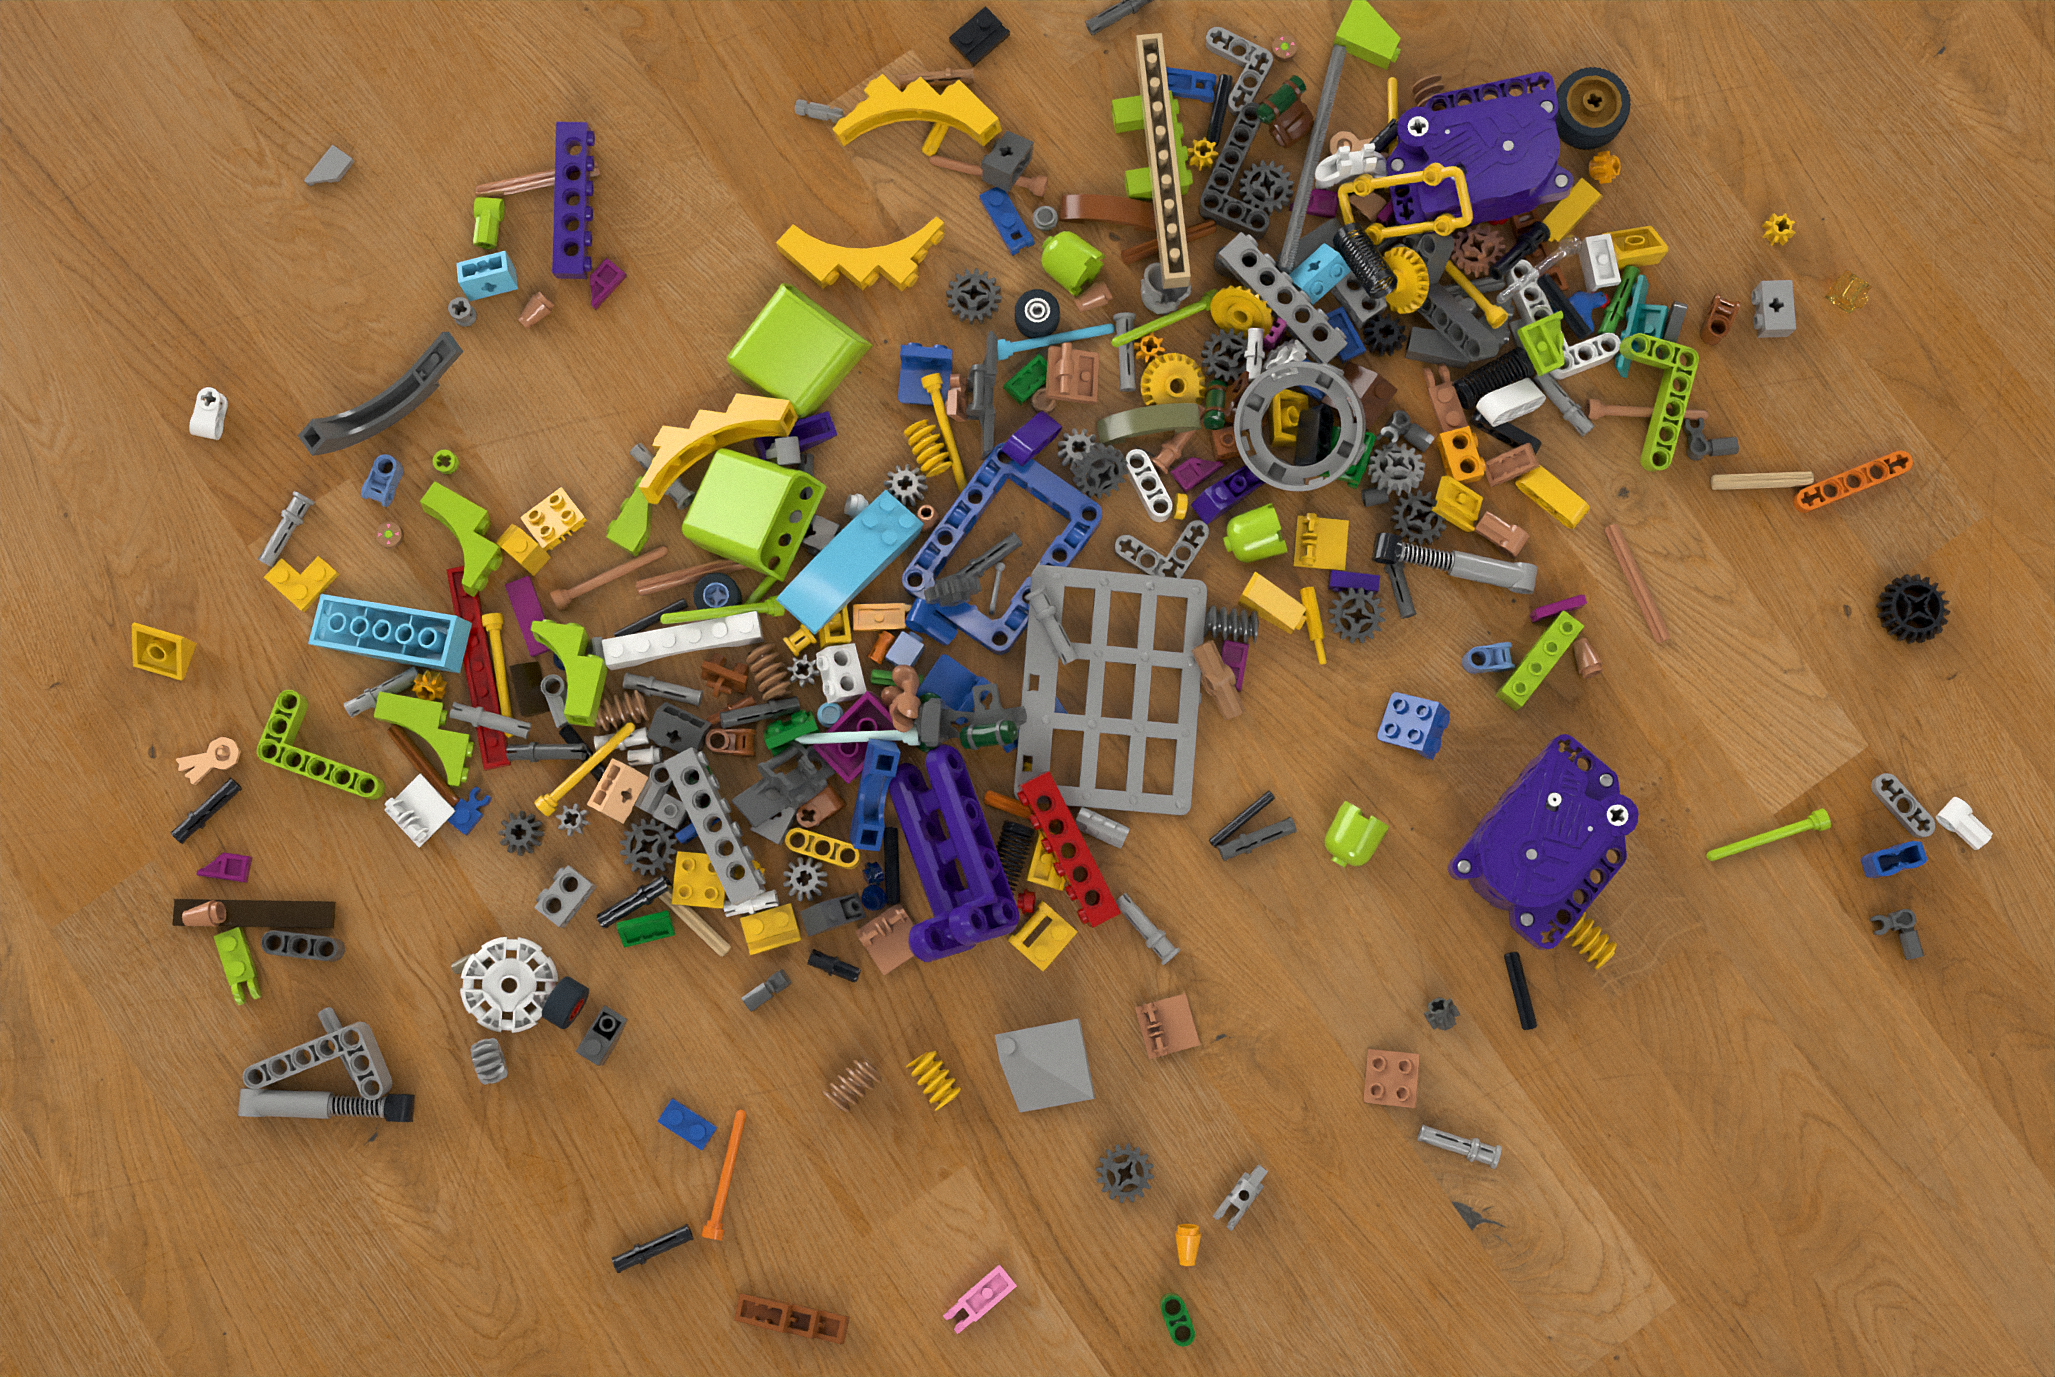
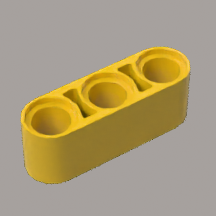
M1541 465L1534 470L1522 474L1517 479L1515 484L1519 490L1569 529H1574L1590 510L1589 505Z
M791 829L785 838L786 845L791 851L838 867L853 869L861 861L859 850L855 849L852 844L805 829ZM797 834H802L805 836L804 845L799 848L793 847L792 838ZM828 842L830 844L829 853L824 856L817 854L818 844ZM845 850H853L856 856L853 862L844 863L841 857Z

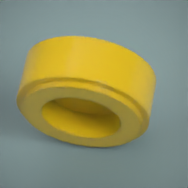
M1176 493L1172 514L1174 519L1183 520L1185 518L1188 505V496L1186 494Z

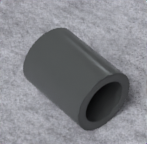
M1377 487L1361 490L1364 507L1389 502L1387 488L1385 487L1380 490Z

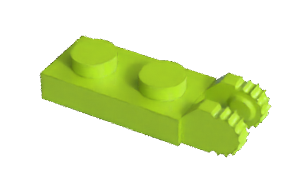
M237 927L213 936L236 1003L238 1005L245 1003V995L241 983L246 981L253 999L260 998L261 991L257 981L258 974L243 928Z

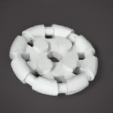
M501 937L481 946L482 949L478 953L472 954L469 957L461 974L463 988H460V993L469 1014L472 1013L478 1019L476 1022L481 1026L501 1033V1030H512V1033H516L538 1024L537 1020L542 1017V1009L547 998L555 988L556 982H558L557 970L551 957H546L541 951L542 948L536 943L518 937V940ZM506 950H517V957L506 958ZM490 956L495 963L487 969L482 962ZM532 958L539 964L534 970L527 964ZM506 978L515 979L517 982L516 990L510 993L505 992L501 986L502 981ZM474 979H483L482 989L474 988ZM537 981L545 982L544 991H536ZM485 1000L492 1007L487 1012L480 1006ZM532 1002L536 1008L528 1013L524 1007ZM502 1011L513 1012V1020L502 1019Z

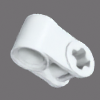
M206 387L198 393L194 413L189 425L191 435L215 440L220 439L228 401L216 389Z

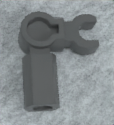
M1402 410L1395 411L1388 419L1385 427L1376 436L1378 441L1383 436L1389 439L1387 447L1391 448L1398 440V436L1402 434L1405 440L1423 453L1435 439L1434 436L1415 422L1412 424L1409 415Z
M1702 418L1697 420V428L1690 426L1689 419L1684 421L1683 431L1688 435L1686 454L1691 460L1699 461L1705 455L1713 457L1738 453L1739 445L1736 436L1709 439L1707 442L1705 435L1702 434L1705 425Z
M1902 909L1888 913L1887 917L1876 915L1869 918V921L1877 920L1882 924L1881 929L1874 931L1873 935L1885 934L1889 928L1892 931L1900 930L1901 934L1898 935L1906 960L1924 956L1917 930L1914 931L1913 928L1916 923L1914 912L1909 909Z
M781 969L770 976L765 983L760 984L741 999L750 1012L771 999L773 997L772 993L778 994L791 985L792 981L785 971Z

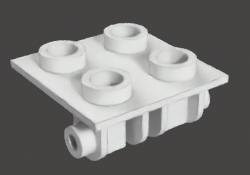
M421 773L395 799L390 798L384 804L386 806L384 810L419 848L456 812Z

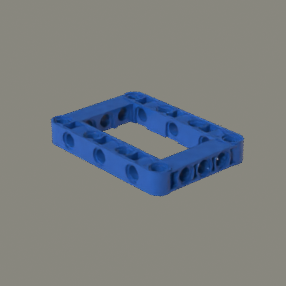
M1000 443L992 450L902 575L903 587L913 598L926 600L924 590L935 585L936 577L1007 479H1010L1069 520L1066 529L1060 536L1057 535L1040 559V565L1070 567L1099 527L1102 519V509L1098 503L1082 494L1079 490L1033 459L1023 467L1012 459L1007 463L1000 462L998 457L1004 453L1002 448L1005 444ZM973 494H978L982 497V501L978 504H972L968 499ZM1086 511H1092L1096 518L1092 521H1087L1082 517V514ZM943 535H949L953 540L949 545H941L938 542L939 538ZM1056 552H1062L1067 558L1064 562H1056L1052 556ZM1028 576L1010 601L1009 608L1001 619L998 618L992 621L982 614L977 606L974 604L971 606L966 602L953 607H940V604L936 603L933 604L936 607L935 612L956 625L959 630L992 653L1004 655L1011 650L1027 628L1029 604L1025 603L1022 598L1025 594L1030 593L1032 576ZM911 577H920L923 580L921 585L918 587L910 586L908 582ZM996 635H1004L1007 638V642L1003 646L995 645L992 640Z

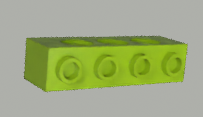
M1564 610L1559 613L1495 696L1514 711L1520 709L1581 632L1584 625Z

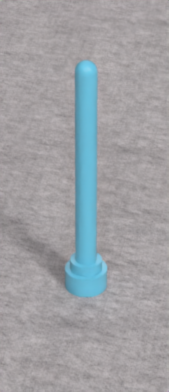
M1109 323L1012 343L1010 340L1000 339L998 340L997 359L998 361L1008 359V356H1012L1014 352L1111 334L1115 331V326Z

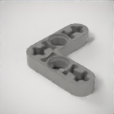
M1213 27L1206 35L1205 44L1207 49L1244 68L1227 103L1228 111L1233 116L1238 117L1242 107L1247 103L1253 102L1271 69L1273 56L1267 49L1224 28ZM1217 36H1220L1221 41L1214 44L1213 38L1215 39ZM1228 40L1231 41L1229 43L1228 50H1225V45H1227ZM1240 45L1245 48L1246 53L1243 56H1236L1232 52V48ZM1262 57L1265 59V63L1261 65L1259 72L1255 71L1257 61ZM1247 77H1252L1256 80L1257 85L1253 88H1248L1244 85L1243 80ZM1241 93L1245 95L1243 105L1237 108L1235 107V102H1238Z
M1200 520L1192 521L1166 558L1130 535L1120 536L1115 542L1114 551L1120 559L1145 575L1165 577L1163 571H1170L1173 563L1169 561L1172 559L1176 565L1184 567L1182 570L1177 567L1173 576L1175 578H1182L1206 542L1209 528ZM1199 527L1202 529L1201 534L1203 537L1198 536L1193 543V545L1197 546L1195 549L1188 542L1193 535L1191 529L1196 530ZM1127 541L1130 542V548L1137 552L1138 548L1142 549L1138 553L1136 561L1132 559L1134 557L1132 552L1128 550L1125 553L1121 552L1122 546L1119 545L1120 543L1126 544ZM1181 547H1185L1190 551V558L1185 561L1179 560L1176 556V551ZM1151 555L1155 559V564L1150 568L1143 567L1140 562L1141 557Z

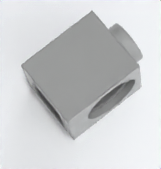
M665 793L653 817L681 831L689 815L683 802Z

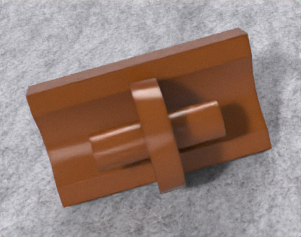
M714 653L709 661L704 660L701 665V678L707 680V687L714 689L712 696L718 699L722 692L731 695L732 691L744 695L747 690L749 666L739 662L735 664L731 671L724 668L727 659L720 654Z

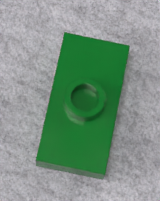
M1038 354L1004 384L1003 389L1020 406L1046 383L1047 361Z
M669 910L617 922V931L624 948L676 935Z

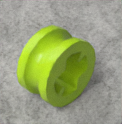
M444 449L434 455L433 465L439 472L451 474L457 470L459 460L451 451ZM443 457L451 458L448 461L451 463L448 467L440 466L443 463L441 461Z

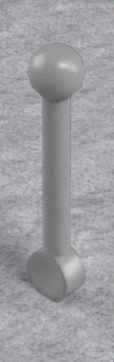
M1003 562L995 564L997 572L989 614H994L1001 573L1005 569Z

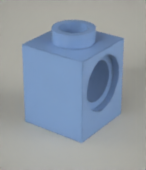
M902 631L885 656L886 660L895 667L905 664L914 667L925 650V646L922 643L923 639L911 631L909 634Z

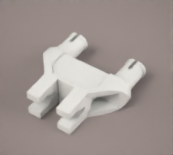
M1374 143L1364 144L1361 151L1350 152L1349 146L1339 147L1336 154L1327 157L1317 166L1315 171V187L1330 190L1334 184L1354 182L1362 174H1369L1373 178L1386 177L1387 161L1380 153L1374 151Z

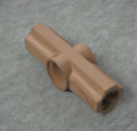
M1210 640L1194 647L1191 651L1203 674L1201 676L1202 685L1205 691L1210 696H1213L1223 719L1229 720L1246 711L1234 686L1236 684L1234 673L1228 665L1223 663L1214 641Z

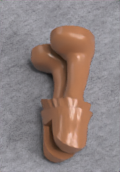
M905 664L895 667L892 672V679L897 686H888L881 692L882 703L890 709V717L894 727L903 733L908 732L913 727L912 718L918 717L921 705L920 699L916 697L919 688L918 674L913 667Z

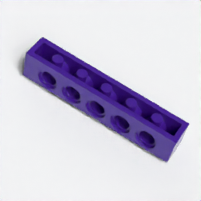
M556 122L552 273L559 279H587V272H591L592 269L591 256H588V247L592 246V232L588 231L589 221H593V208L589 206V196L594 194L593 181H590V171H594V156H590L591 146L595 145V133L591 131L587 122ZM574 146L582 147L578 155H570V150ZM572 172H581L579 179L575 181L569 180ZM579 196L580 201L577 205L570 206L568 204L571 197ZM572 221H579L580 224L577 230H568V225ZM570 247H579V251L575 256L567 255Z

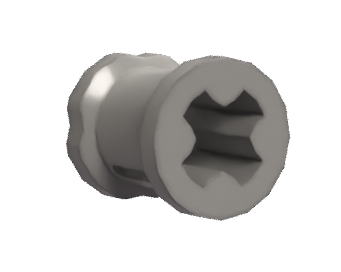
M457 297L450 301L448 311L455 322L462 327L471 326L475 322L477 314L475 309L469 304V301L463 297Z

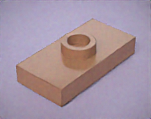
M1526 443L1485 461V474L1490 487H1495L1540 466L1531 443Z

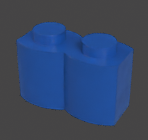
M1919 841L1897 844L1889 849L1868 853L1860 859L1867 878L1893 875L1901 870L1919 867L1928 860L1922 842Z

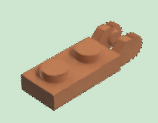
M1444 363L1438 365V373L1442 384L1435 386V379L1430 368L1423 369V376L1428 388L1427 394L1441 433L1468 426L1455 387L1452 386L1453 381H1450V374Z

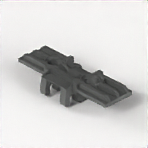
M989 331L986 338L983 363L972 365L967 379L968 392L973 393V403L967 405L966 414L967 419L979 420L981 425V460H985L989 456L994 443L995 409L993 406V387L995 386L997 375L998 337L993 331Z
M793 740L788 748L767 762H761L757 765V769L763 779L732 799L734 805L754 828H757L784 808L792 807L796 810L827 787L826 779L835 774L836 771L812 747L813 745L805 749L799 741ZM796 755L798 765L794 770L786 775L783 772L775 774L772 771ZM811 761L818 762L821 765V769L817 771ZM769 789H775L780 793V797L771 800L766 796L765 792Z

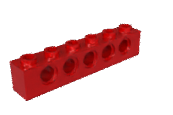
M1045 771L1019 784L1018 788L1020 791L1017 792V796L1023 807L1028 806L1032 814L1029 816V819L1034 829L1041 831L1044 837L1041 843L1047 854L1052 853L1056 861L1053 863V867L1060 878L1064 877L1068 885L1065 887V891L1070 900H1075L1080 909L1077 910V914L1083 925L1088 924L1089 927L1094 928L1119 915L1121 912L1050 771ZM1040 796H1045L1049 800V806L1044 811L1037 807V800ZM1054 819H1057L1061 824V829L1057 834H1052L1049 831V823ZM1065 843H1069L1073 848V852L1068 858H1064L1061 854V847ZM1080 866L1084 869L1085 875L1081 881H1075L1073 871L1076 867ZM1093 890L1096 893V901L1088 905L1085 902V894Z

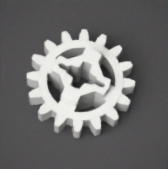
M1291 339L1289 343L1285 341L1280 347L1278 346L1275 350L1272 349L1268 353L1267 360L1263 362L1261 374L1280 364L1305 360L1306 347L1298 339ZM1297 367L1290 368L1291 372L1279 376L1273 373V380L1275 381L1291 374H1298Z

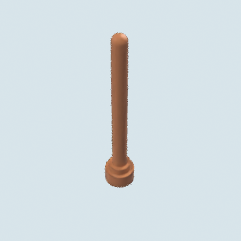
M932 155L929 159L930 163L935 166L980 177L983 174V169L978 165L937 155ZM1041 175L1037 177L1032 176V178L1020 176L1014 185L1029 188L1033 195L1044 197L1048 177Z
M1587 399L1585 416L1589 420H1598L1599 417L1603 418L1604 415L1651 418L1654 407L1605 405L1599 399ZM1666 408L1669 416H1672L1673 408ZM1686 409L1683 419L1698 420L1702 418L1706 420L1709 417V413L1706 410Z
M660 546L569 590H566V588L560 590L559 588L550 592V595L557 609L561 611L569 607L568 604L572 603V599L667 555L668 548Z

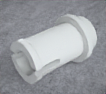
M652 745L648 749L628 750V761H631L629 766L634 767L646 764H653L654 766L662 763L661 748H656L655 745Z

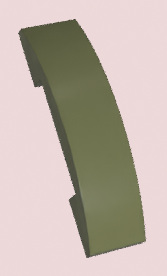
M1172 403L1120 412L1097 421L1099 442L1103 443L1104 446H1108L1110 444L1125 443V438L1171 430H1175L1176 434L1200 430L1201 422L1198 404Z

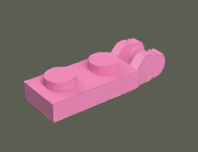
M999 1264L958 1299L959 1302L951 1307L943 1317L946 1320L951 1319L961 1308L967 1311L969 1316L961 1320L954 1328L958 1334L970 1323L976 1322L1017 1287V1284Z

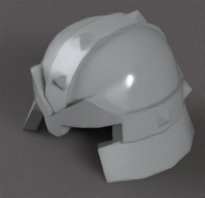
M1153 263L1145 269L1144 279L1141 280V299L1145 307L1157 315H1167L1172 310L1177 311L1181 300H1184L1191 294V285L1189 282L1188 287L1163 289L1160 263Z

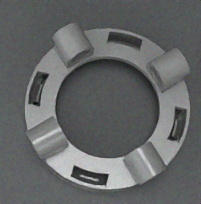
M1302 361L1289 362L1268 369L1248 386L1236 410L1234 433L1243 461L1258 478L1279 489L1308 491L1333 482L1342 476L1351 465H1357L1367 446L1363 443L1366 430L1365 413L1360 397L1350 382L1343 377L1344 372L1326 362H1323V364ZM1297 367L1298 374H1291L1275 381L1273 380V373L1279 376L1291 372L1290 368ZM1297 385L1311 386L1323 391L1333 400L1341 418V433L1334 450L1322 461L1309 466H1294L1274 456L1267 447L1262 434V418L1272 398L1282 390ZM1346 397H1350V399H1351V401H1352V402H1350V404H1349V402H1348V400H1347ZM1353 414L1357 418V423H1354ZM1249 429L1251 442L1257 453L1250 457L1247 453L1250 450L1247 437H1242L1241 432ZM1329 470L1330 477L1323 479L1322 476L1309 480V485L1305 484L1304 478L1314 477Z

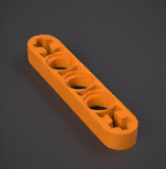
M1896 451L1808 486L1795 494L1793 505L1799 512L1808 513L1896 478L1911 469L1913 465L1912 457L1906 451ZM1896 460L1904 462L1902 466H1896L1889 470L1888 465ZM1871 466H1877L1881 469L1882 477L1880 479H1875L1871 476ZM1849 475H1853L1859 480L1857 488H1851L1847 484V477ZM1825 485H1832L1835 488L1836 495L1831 498L1824 494L1823 489ZM1816 494L1818 497L1811 501L1809 505L1808 503L1803 504L1801 501L1804 496L1808 498Z

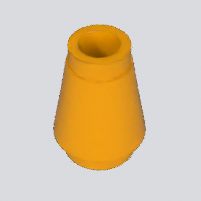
M1179 1224L1177 1231H1175L1180 1265H1195L1202 1235L1199 1232L1198 1225Z

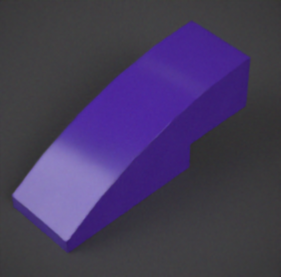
M826 411L797 420L788 437H798L801 453L837 436V431L829 412ZM766 436L755 438L753 445L759 459L771 462L766 459V450L770 448L772 443H775V439L784 437Z

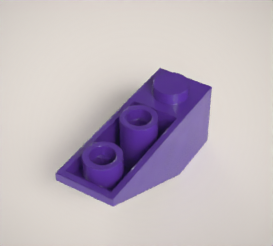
M1244 465L1205 489L1191 506L1207 525L1225 514L1266 482L1258 478L1247 465Z

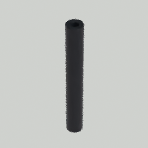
M682 598L614 632L615 637L635 634L661 621L660 618L663 614L679 612L687 608L688 605L685 599Z
M1268 790L1209 839L1211 845L1214 848L1220 845L1275 799L1274 795Z

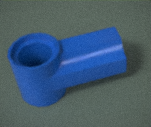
M916 598L904 621L905 625L913 631L927 634L943 646L949 645L958 632L957 626L935 612L936 607L933 604H927L926 600Z

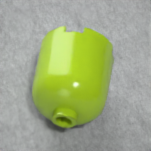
M1063 231L1054 237L1049 236L1042 245V249H1044L1041 256L1042 268L1073 296L1081 294L1083 290L1080 287L1086 281L1091 284L1104 265L1100 259H1104L1105 255L1070 231Z
M1272 503L1231 518L1227 524V536L1223 537L1227 552L1233 551L1236 559L1240 562L1251 563L1288 552L1285 540L1282 539L1280 533L1281 526Z
M1344 801L1343 805L1339 808L1324 838V845L1327 851L1333 855L1331 860L1344 868L1347 863L1352 866L1366 864L1389 828L1387 824L1372 815L1369 820L1361 816L1363 813L1361 809L1347 801Z

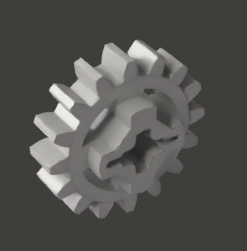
M1396 443L1391 448H1388L1385 444L1382 445V450L1376 449L1374 456L1370 457L1368 474L1372 475L1371 482H1378L1377 489L1379 490L1383 487L1387 488V494H1390L1392 490H1396L1397 495L1401 494V490H1405L1409 494L1411 488L1417 489L1419 482L1423 480L1425 463L1421 462L1422 455L1415 456V448L1407 450L1404 443L1401 448L1397 447Z

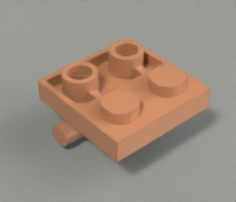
M1062 343V348L1049 347L1045 398L1091 405L1096 404L1099 353L1072 349V343Z

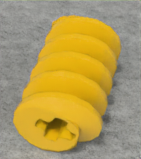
M924 419L905 429L904 435L910 438L908 444L914 447L912 452L915 456H918L916 461L919 465H922L920 469L922 474H927L926 477L929 478L946 471L953 465V462H944V459L949 454L948 452L940 453V450L945 445L944 443H935L941 436L940 434H931L937 427L936 425H927L929 420Z
M1584 912L1564 938L1567 939L1573 936L1574 940L1571 946L1574 947L1581 944L1582 947L1579 954L1589 952L1590 954L1586 961L1590 962L1596 959L1597 963L1594 969L1597 970L1615 954L1614 950L1617 943L1615 941L1607 943L1609 935L1606 933L1599 936L1602 928L1600 926L1591 928L1594 920L1592 918L1584 920L1586 912Z
M932 1051L922 1054L909 1063L906 1068L915 1066L911 1075L912 1077L921 1075L917 1084L918 1086L927 1084L923 1093L924 1095L933 1093L929 1102L930 1104L939 1102L935 1109L937 1111L956 1098L961 1088L960 1086L951 1088L955 1082L954 1077L945 1079L949 1070H939L943 1061H933L937 1052Z

